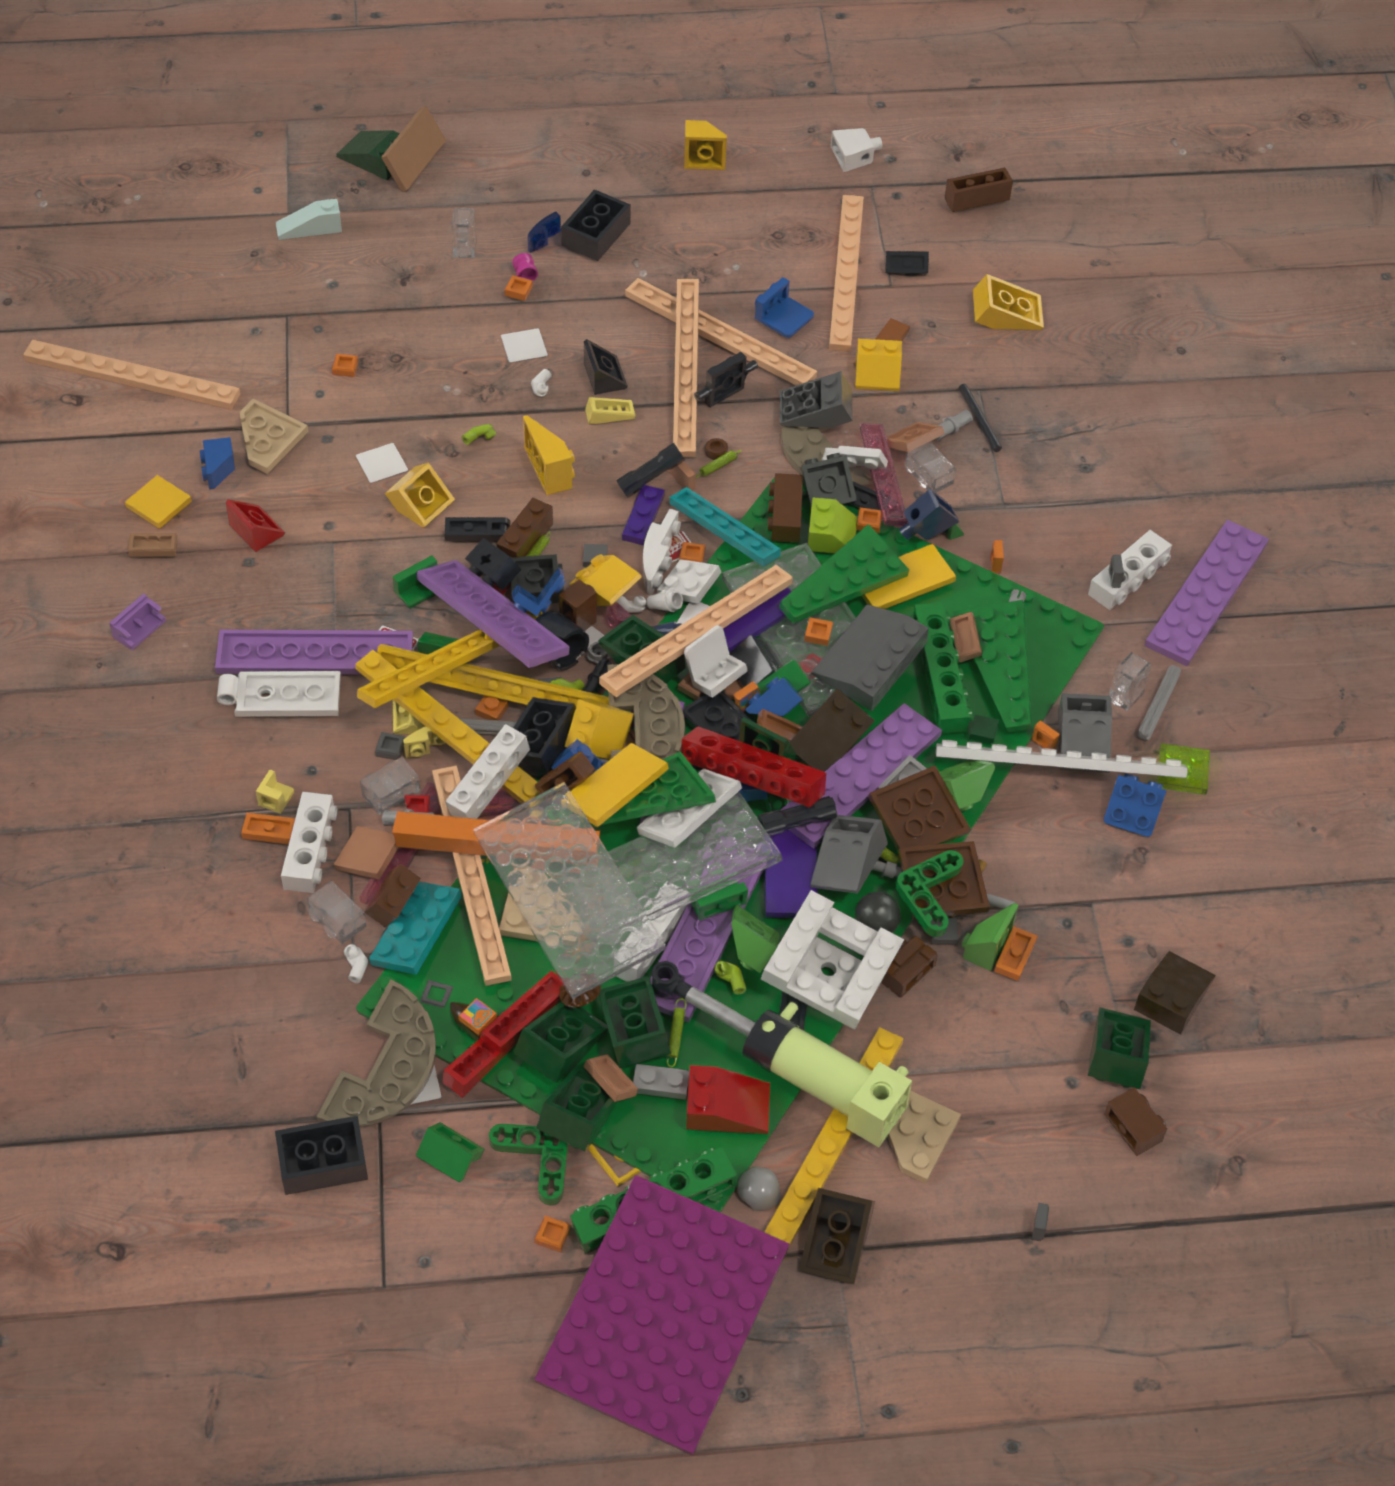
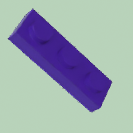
M648 485L643 486L622 533L623 541L644 545L648 530L652 522L654 523L664 499V489Z

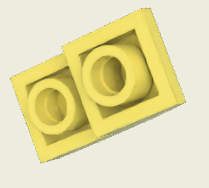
M423 727L403 740L405 757H421L430 754V746L443 745L446 742L429 728Z

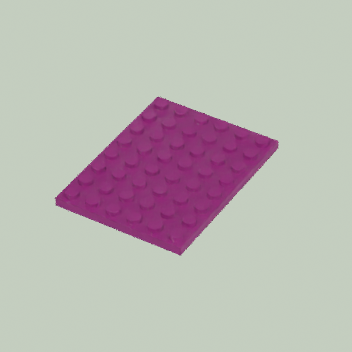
M635 1175L534 1379L535 1382L693 1456L787 1253L789 1243Z

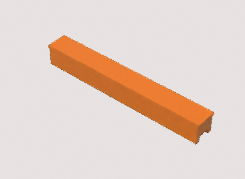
M397 811L392 831L396 847L595 867L597 865L598 849H600V831Z

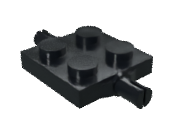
M740 352L727 358L722 363L712 366L706 371V385L703 389L694 393L695 399L700 401L705 398L704 403L711 408L744 389L748 373L758 368L757 362L752 360L746 364L747 357Z

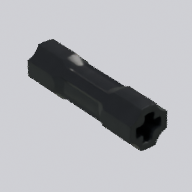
M672 443L660 451L656 457L636 470L628 472L616 481L628 498L641 490L645 484L666 470L673 469L685 461L675 443Z
M826 796L820 798L810 807L798 805L784 810L758 815L759 829L761 834L767 837L813 822L819 823L837 817L836 804L833 797Z

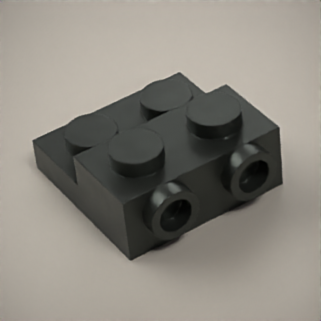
M840 453L827 455V460L818 462V458L805 460V465L800 466L810 508H812L813 497L836 499L841 504L857 501L847 455L840 456Z
M557 554L513 557L512 560L522 570L511 581L512 591L518 584L535 597H538L558 568L563 570L562 563H557ZM564 586L558 593L554 592L551 595V603H559V595L564 592Z

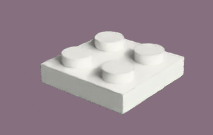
M680 559L657 589V592L660 593L673 588L682 594L683 601L699 603L722 572L719 565Z

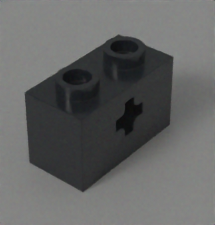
M485 538L465 557L471 565L469 567L470 571L479 578L482 575V579L491 587L496 585L502 591L522 570L510 556Z

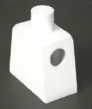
M863 128L834 130L831 137V149L843 172H847L872 163L874 151L882 149V140L880 137L870 139Z

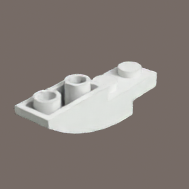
M669 509L661 525L652 522L645 539L643 577L648 595H652L655 588L660 587L664 571H668L671 566L672 557H669V549L672 544L673 535L678 534L681 522L678 521V511Z

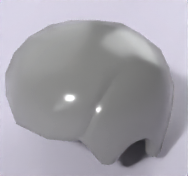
M752 1167L745 1171L737 1182L738 1194L742 1202L748 1203L754 1211L769 1210L778 1203L781 1197L778 1178L768 1168Z

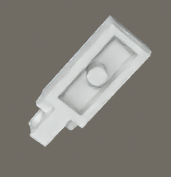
M839 446L838 449L825 448L822 457L824 461L827 460V455L840 453V456L847 455L849 467L865 466L869 469L886 468L888 463L880 449L850 446Z

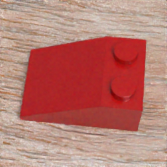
M690 1065L686 1129L768 1134L770 1083L719 1067Z

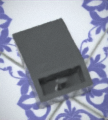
M842 371L780 391L781 426L832 428L853 421L852 388Z
M1062 693L1058 708L1060 754H1066L1067 751L1071 750L1082 752L1081 756H1091V753L1107 754L1106 758H1111V696ZM1060 767V770L1110 773V771Z
M837 815L836 818H833L823 837L811 881V888L858 894L888 844L882 820Z

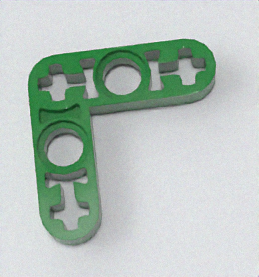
M955 850L945 851L901 872L896 881L898 894L925 932L932 937H940L945 934L949 919L928 889L960 873L963 857ZM947 860H948L950 863L955 862V863H956L955 866H953L952 864L946 865ZM931 869L937 876L928 878L923 874V871ZM904 881H906L907 883L912 882V888L908 884L903 885ZM924 899L928 902L929 906L927 908H920L915 904V901ZM932 920H934L935 923L940 922L941 926L939 927L937 924L932 925Z
M497 1124L493 1126L489 1132V1142L495 1151L542 1155L538 1185L539 1199L545 1205L558 1204L564 1194L568 1143L559 1140L558 1145H553L552 1141L555 1137H551L537 1129V1126ZM500 1134H505L503 1142H498ZM513 1134H517V1143H513ZM531 1134L536 1137V1141L531 1145H525L522 1143L521 1138L524 1135ZM541 1136L545 1138L544 1145H541ZM550 1161H558L561 1164V1168L558 1171L552 1172L547 1170L546 1164ZM549 1180H554L555 1191L550 1196L547 1194Z

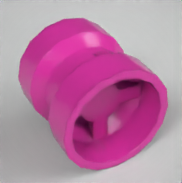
M520 253L513 258L512 265L517 277L533 281L537 278L538 271L530 254Z

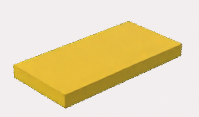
M931 544L899 557L910 569L907 577L861 596L867 605L886 609L956 581V575L935 546Z
M630 743L584 782L561 799V805L599 827L669 769L668 763Z

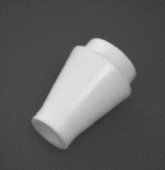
M673 588L650 595L647 598L649 609L675 612L683 604L682 594Z

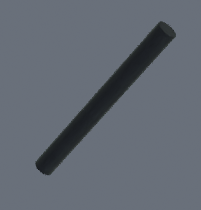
M961 384L959 390L993 451L999 452L1002 446L967 384Z

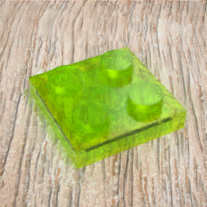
M1161 743L1158 762L1166 763V759L1181 760V764H1185L1187 767V778L1157 775V783L1163 785L1162 789L1206 795L1209 780L1210 750Z

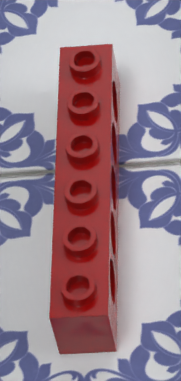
M699 726L682 738L681 753L690 764L738 780L807 807L812 806L825 795L827 772Z

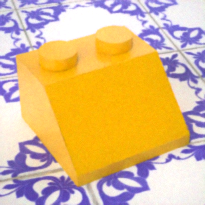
M685 120L684 169L725 170L727 135L707 121Z
M858 338L855 389L900 390L902 341Z
M429 462L415 466L385 493L400 514L421 527L428 525L455 500Z
M600 554L591 560V564L587 568L580 570L575 575L576 578L570 583V586L580 579L585 584L591 585L597 592V606H611L641 578V575L616 556H603Z
M591 698L578 699L565 747H568L578 739L587 745L597 757L611 759V751L623 750L634 714Z

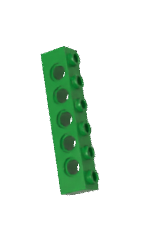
M943 602L915 605L913 619L928 627L927 643L920 651L936 726L942 730L941 734L967 732L968 724L972 721L973 715L971 707H967L966 703L968 701L967 688L962 686L963 670L958 668L959 654L958 650L953 647L954 632L949 630V612H945Z
M720 1147L716 1150L715 1148L708 1149L694 1160H683L674 1169L667 1172L659 1171L653 1174L648 1181L699 1203L737 1186V1174L723 1147ZM706 1171L710 1173V1176L702 1179L697 1177V1174ZM675 1183H683L685 1185L681 1190H675L671 1186ZM630 1185L625 1188V1191L616 1195H605L598 1203L591 1206H581L570 1215L571 1225L585 1254L600 1247ZM599 1217H606L609 1219V1221L603 1225L595 1223L596 1219H598Z

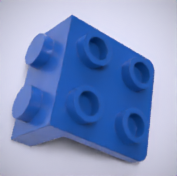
M782 277L779 281L773 283L766 292L756 298L755 319L782 336L790 338L814 317V312L789 297L790 281Z
M561 568L556 570L538 597H535L517 584L512 591L514 605L521 611L526 613L528 610L536 616L540 611L544 613L551 604V595L554 592L558 593L565 584L563 570Z
M1125 773L1124 777L1118 775L1104 816V822L1108 825L1150 837L1167 790L1162 789L1163 785L1149 781L1148 784L1139 782V777Z

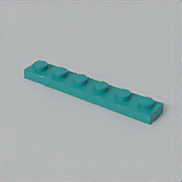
M688 487L669 497L670 505L763 567L781 556L779 547Z

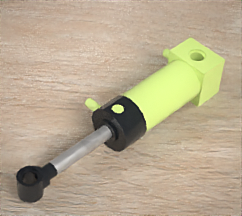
M662 961L654 966L652 970V987L657 996L674 998L677 995L747 1036L742 1051L743 1057L765 1070L777 1074L848 1116L846 1128L875 1146H881L907 1109L912 1080L906 1077L908 1074L906 1067L900 1066L895 1071L879 1062L873 1071L789 1021L798 1010V1006L795 1003L790 1002L781 1015L772 1010H767L755 1023L686 983L685 977L679 974V970L674 963Z

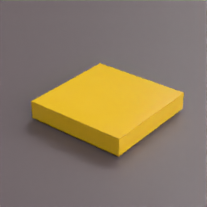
M156 475L127 499L125 506L160 529L189 505L192 499L190 495L159 475Z

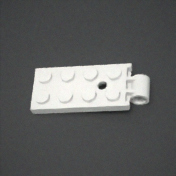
M340 671L240 672L238 678L232 674H223L219 677L217 701L223 705L236 704L235 717L338 716L341 673ZM264 693L270 694L267 697H262V694Z

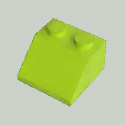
M813 497L807 551L836 553L856 535L857 516L836 499Z

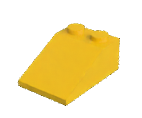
M988 274L973 289L976 323L992 329L1042 330L1044 328L1041 295Z
M528 415L523 416L524 448L546 495L572 489V479L575 478L572 463H575L573 451L571 449L568 450L562 439Z

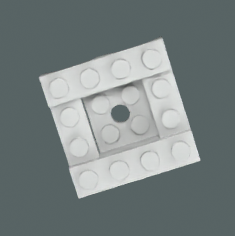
M811 890L766 965L761 980L855 1030L889 966L899 952L904 939L882 927L879 931H876L832 908L833 901ZM820 932L863 955V960L861 961L818 938V933ZM821 968H831L834 971V975H824Z

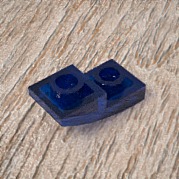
M556 211L540 220L528 233V251L530 253L547 246L548 238L561 232V216Z

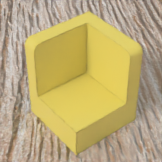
M273 770L268 771L256 790L258 806L279 814L282 813L294 794L292 787L277 782L276 774Z

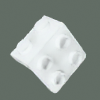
M719 625L714 626L684 650L693 687L712 698L748 671L744 662L729 655L724 631Z

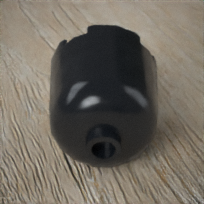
M556 611L542 613L535 620L569 646V655L548 661V663L560 671L568 670L579 662L577 658L581 652L586 653L588 650L589 635L562 613Z

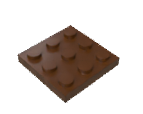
M935 765L870 792L868 795L897 851H899V848L945 844L968 834L971 830Z
M974 841L899 848L898 856L902 872L945 851L955 850L959 852L963 857L960 873L928 890L947 916L989 912L990 905ZM947 860L946 865L952 864L953 866H955L956 863H955V862L950 863V862ZM931 869L923 871V874L928 878L937 876ZM904 881L905 885L908 884L912 888V882L907 883L906 881ZM924 899L915 901V904L920 908H927L929 906L928 902Z

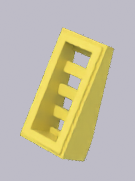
M589 397L585 409L588 424L635 419L636 416L632 400Z

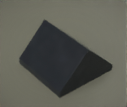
M586 339L584 341V366L594 395L626 389L628 385L617 355Z
M749 635L729 653V655L744 662L747 666L748 671L737 679L742 688L753 681L755 684H758L782 667L769 645L752 635Z

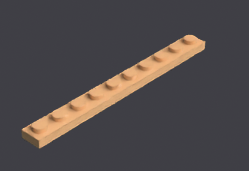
M843 195L829 350L851 352L863 196Z
M639 278L625 290V296L676 323V297ZM699 310L698 335L734 354L742 352L748 361L755 360L759 367L795 386L815 380L817 377L816 370Z
M677 279L673 443H675L683 457H696L697 400L694 397V393L697 392L699 279Z
M36 340L31 341L23 354L24 360L27 362L230 410L233 409L240 396V389L237 387Z
M773 566L600 676L599 684L615 697H618L683 655L687 646L714 626L719 625L725 628L790 586L793 582V577L779 566Z
M457 766L432 770L443 816H452L450 815L446 800L461 782ZM452 852L485 986L511 981V973L481 857L475 854Z

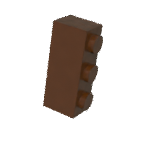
M1005 167L947 179L945 200L952 212L1007 201L1011 197L1013 180Z
M775 473L774 483L770 482L769 496H773V500H769L768 514H773V517H768L767 531H772V541H800L803 475Z
M532 497L496 543V547L511 558L525 557L538 539L545 535L552 527L553 506Z

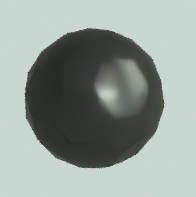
M879 891L871 892L863 896L855 908V920L876 931H879L882 927L893 933L901 920V910L897 901L891 895Z

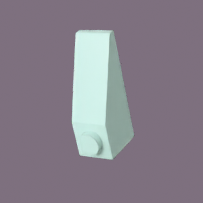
M338 200L315 201L277 221L278 240L342 232Z

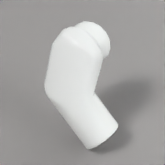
M543 369L531 381L534 394L540 397L545 396L549 389L545 385L551 378V373L547 369Z
M622 595L614 604L625 613H640L645 609L646 599L642 596H636L634 601H629Z
M351 944L344 950V955L352 966L348 979L354 983H360L367 968L368 959L359 947Z

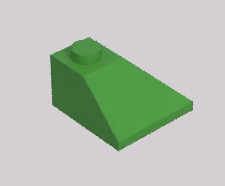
M968 759L939 772L960 811L972 808L973 803L982 799L995 766L991 762Z
M1016 903L1009 905L976 925L972 934L967 933L961 946L965 948L963 959L992 971L1012 931L1019 905Z
M736 904L733 909L731 924L738 959L741 960L740 963L750 971L755 969L761 973L778 947L779 932Z

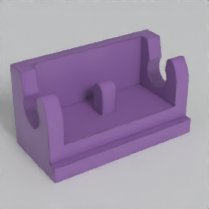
M143 593L109 623L113 638L130 650L135 649L166 622L165 617L159 613L162 608Z

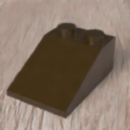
M837 688L789 743L796 752V758L803 764L825 772L856 744L875 720Z
M1169 951L1141 989L1134 1010L1181 1035L1216 975Z
M818 1188L799 1271L855 1284L875 1201Z

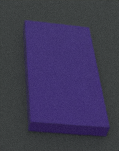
M788 587L723 628L729 653L749 635L756 637L787 618L779 607L781 601L792 592Z
M785 830L782 833L765 837V853L769 854L765 864V917L795 918L810 891L812 890L817 893V888H811V881L817 863L816 847L813 849L791 831Z

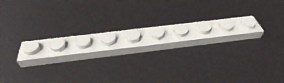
M942 740V744H936V756L1187 778L1186 765L1181 764L1182 761L1177 759H1166V763L1156 762V758L1141 757V761L1131 760L1132 756L1116 755L1115 759L1106 758L1107 754L1091 753V756H1081L1082 752L1071 750L1067 751L1066 754H1056L1057 750L1042 748L1041 752H1032L1031 747L1017 746V750H1009L1006 745L992 744V748L982 747V743L967 742V746L957 745V741Z

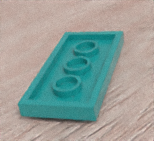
M419 881L399 916L389 924L369 958L371 965L417 975L462 897L460 889Z

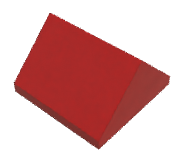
M227 499L226 509L229 525L255 552L284 536L285 532L259 505Z

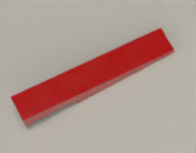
M553 971L544 976L482 1030L480 1039L444 1069L442 1083L463 1098L517 1044L523 1028L557 1004L560 1000L559 987L565 984V980Z

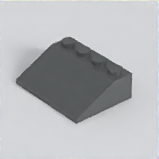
M866 605L812 671V675L834 689L838 688L847 697L873 711L926 645L928 627L907 615Z

